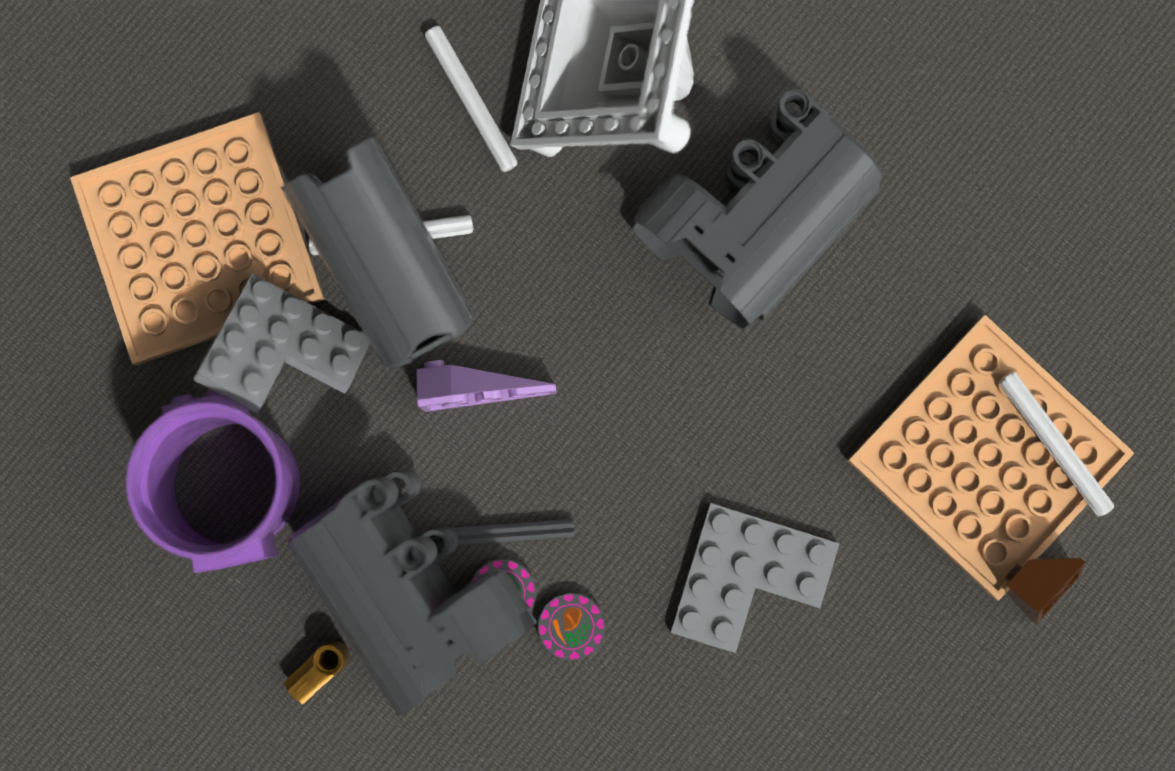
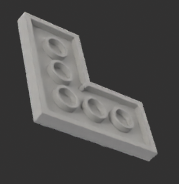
M252 273L196 374L194 381L258 413L285 362L345 394L353 381L370 342L363 332Z
M709 503L670 632L736 653L755 588L821 608L840 543Z

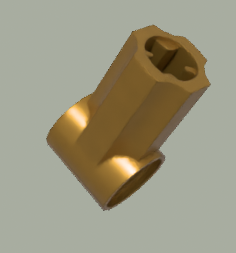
M336 640L322 645L283 682L287 692L295 700L305 704L336 673L346 666L350 656L348 648L345 644ZM326 650H333L337 653L339 658L337 666H331L324 660V652Z

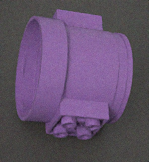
M213 390L206 391L207 397L193 398V395H184L172 398V404L162 406L163 416L155 421L141 436L132 452L127 470V496L130 508L139 526L145 534L162 548L179 556L192 558L194 573L209 572L278 557L274 535L285 526L293 514L300 490L297 462L284 440L257 418L250 415L248 408ZM243 425L254 432L269 451L275 470V491L266 515L251 532L236 541L221 544L200 535L184 519L176 500L175 477L182 456L197 438L217 427Z

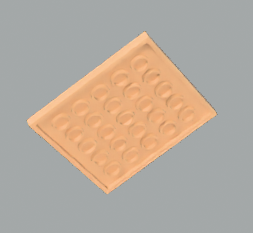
M260 112L70 177L131 362L135 366L216 338L252 273L309 304L325 300L297 216L281 189L285 185V181Z
M984 315L847 461L992 598L999 601L1006 593V585L1009 582L1005 580V577L1017 564L1023 567L1029 560H1037L1088 504L999 385V381L1012 372L1019 376L1101 488L1121 469L1134 452L993 321Z

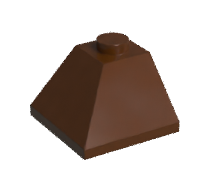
M1081 558L1029 560L1023 567L1017 564L1005 577V580L1009 582L1006 585L1005 592L1030 620L1037 625L1080 578L1086 562Z

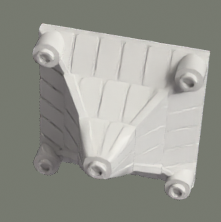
M540 0L510 146L519 150L530 149L547 157L555 156L565 146L651 143L671 153L681 150L689 139L690 127L684 119L671 112L673 102L685 98L690 93L693 85L694 73L686 36L693 0Z

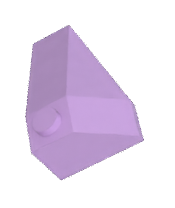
M444 360L425 362V368L417 369L418 407L425 412L557 394L556 385L552 383L455 365H445Z

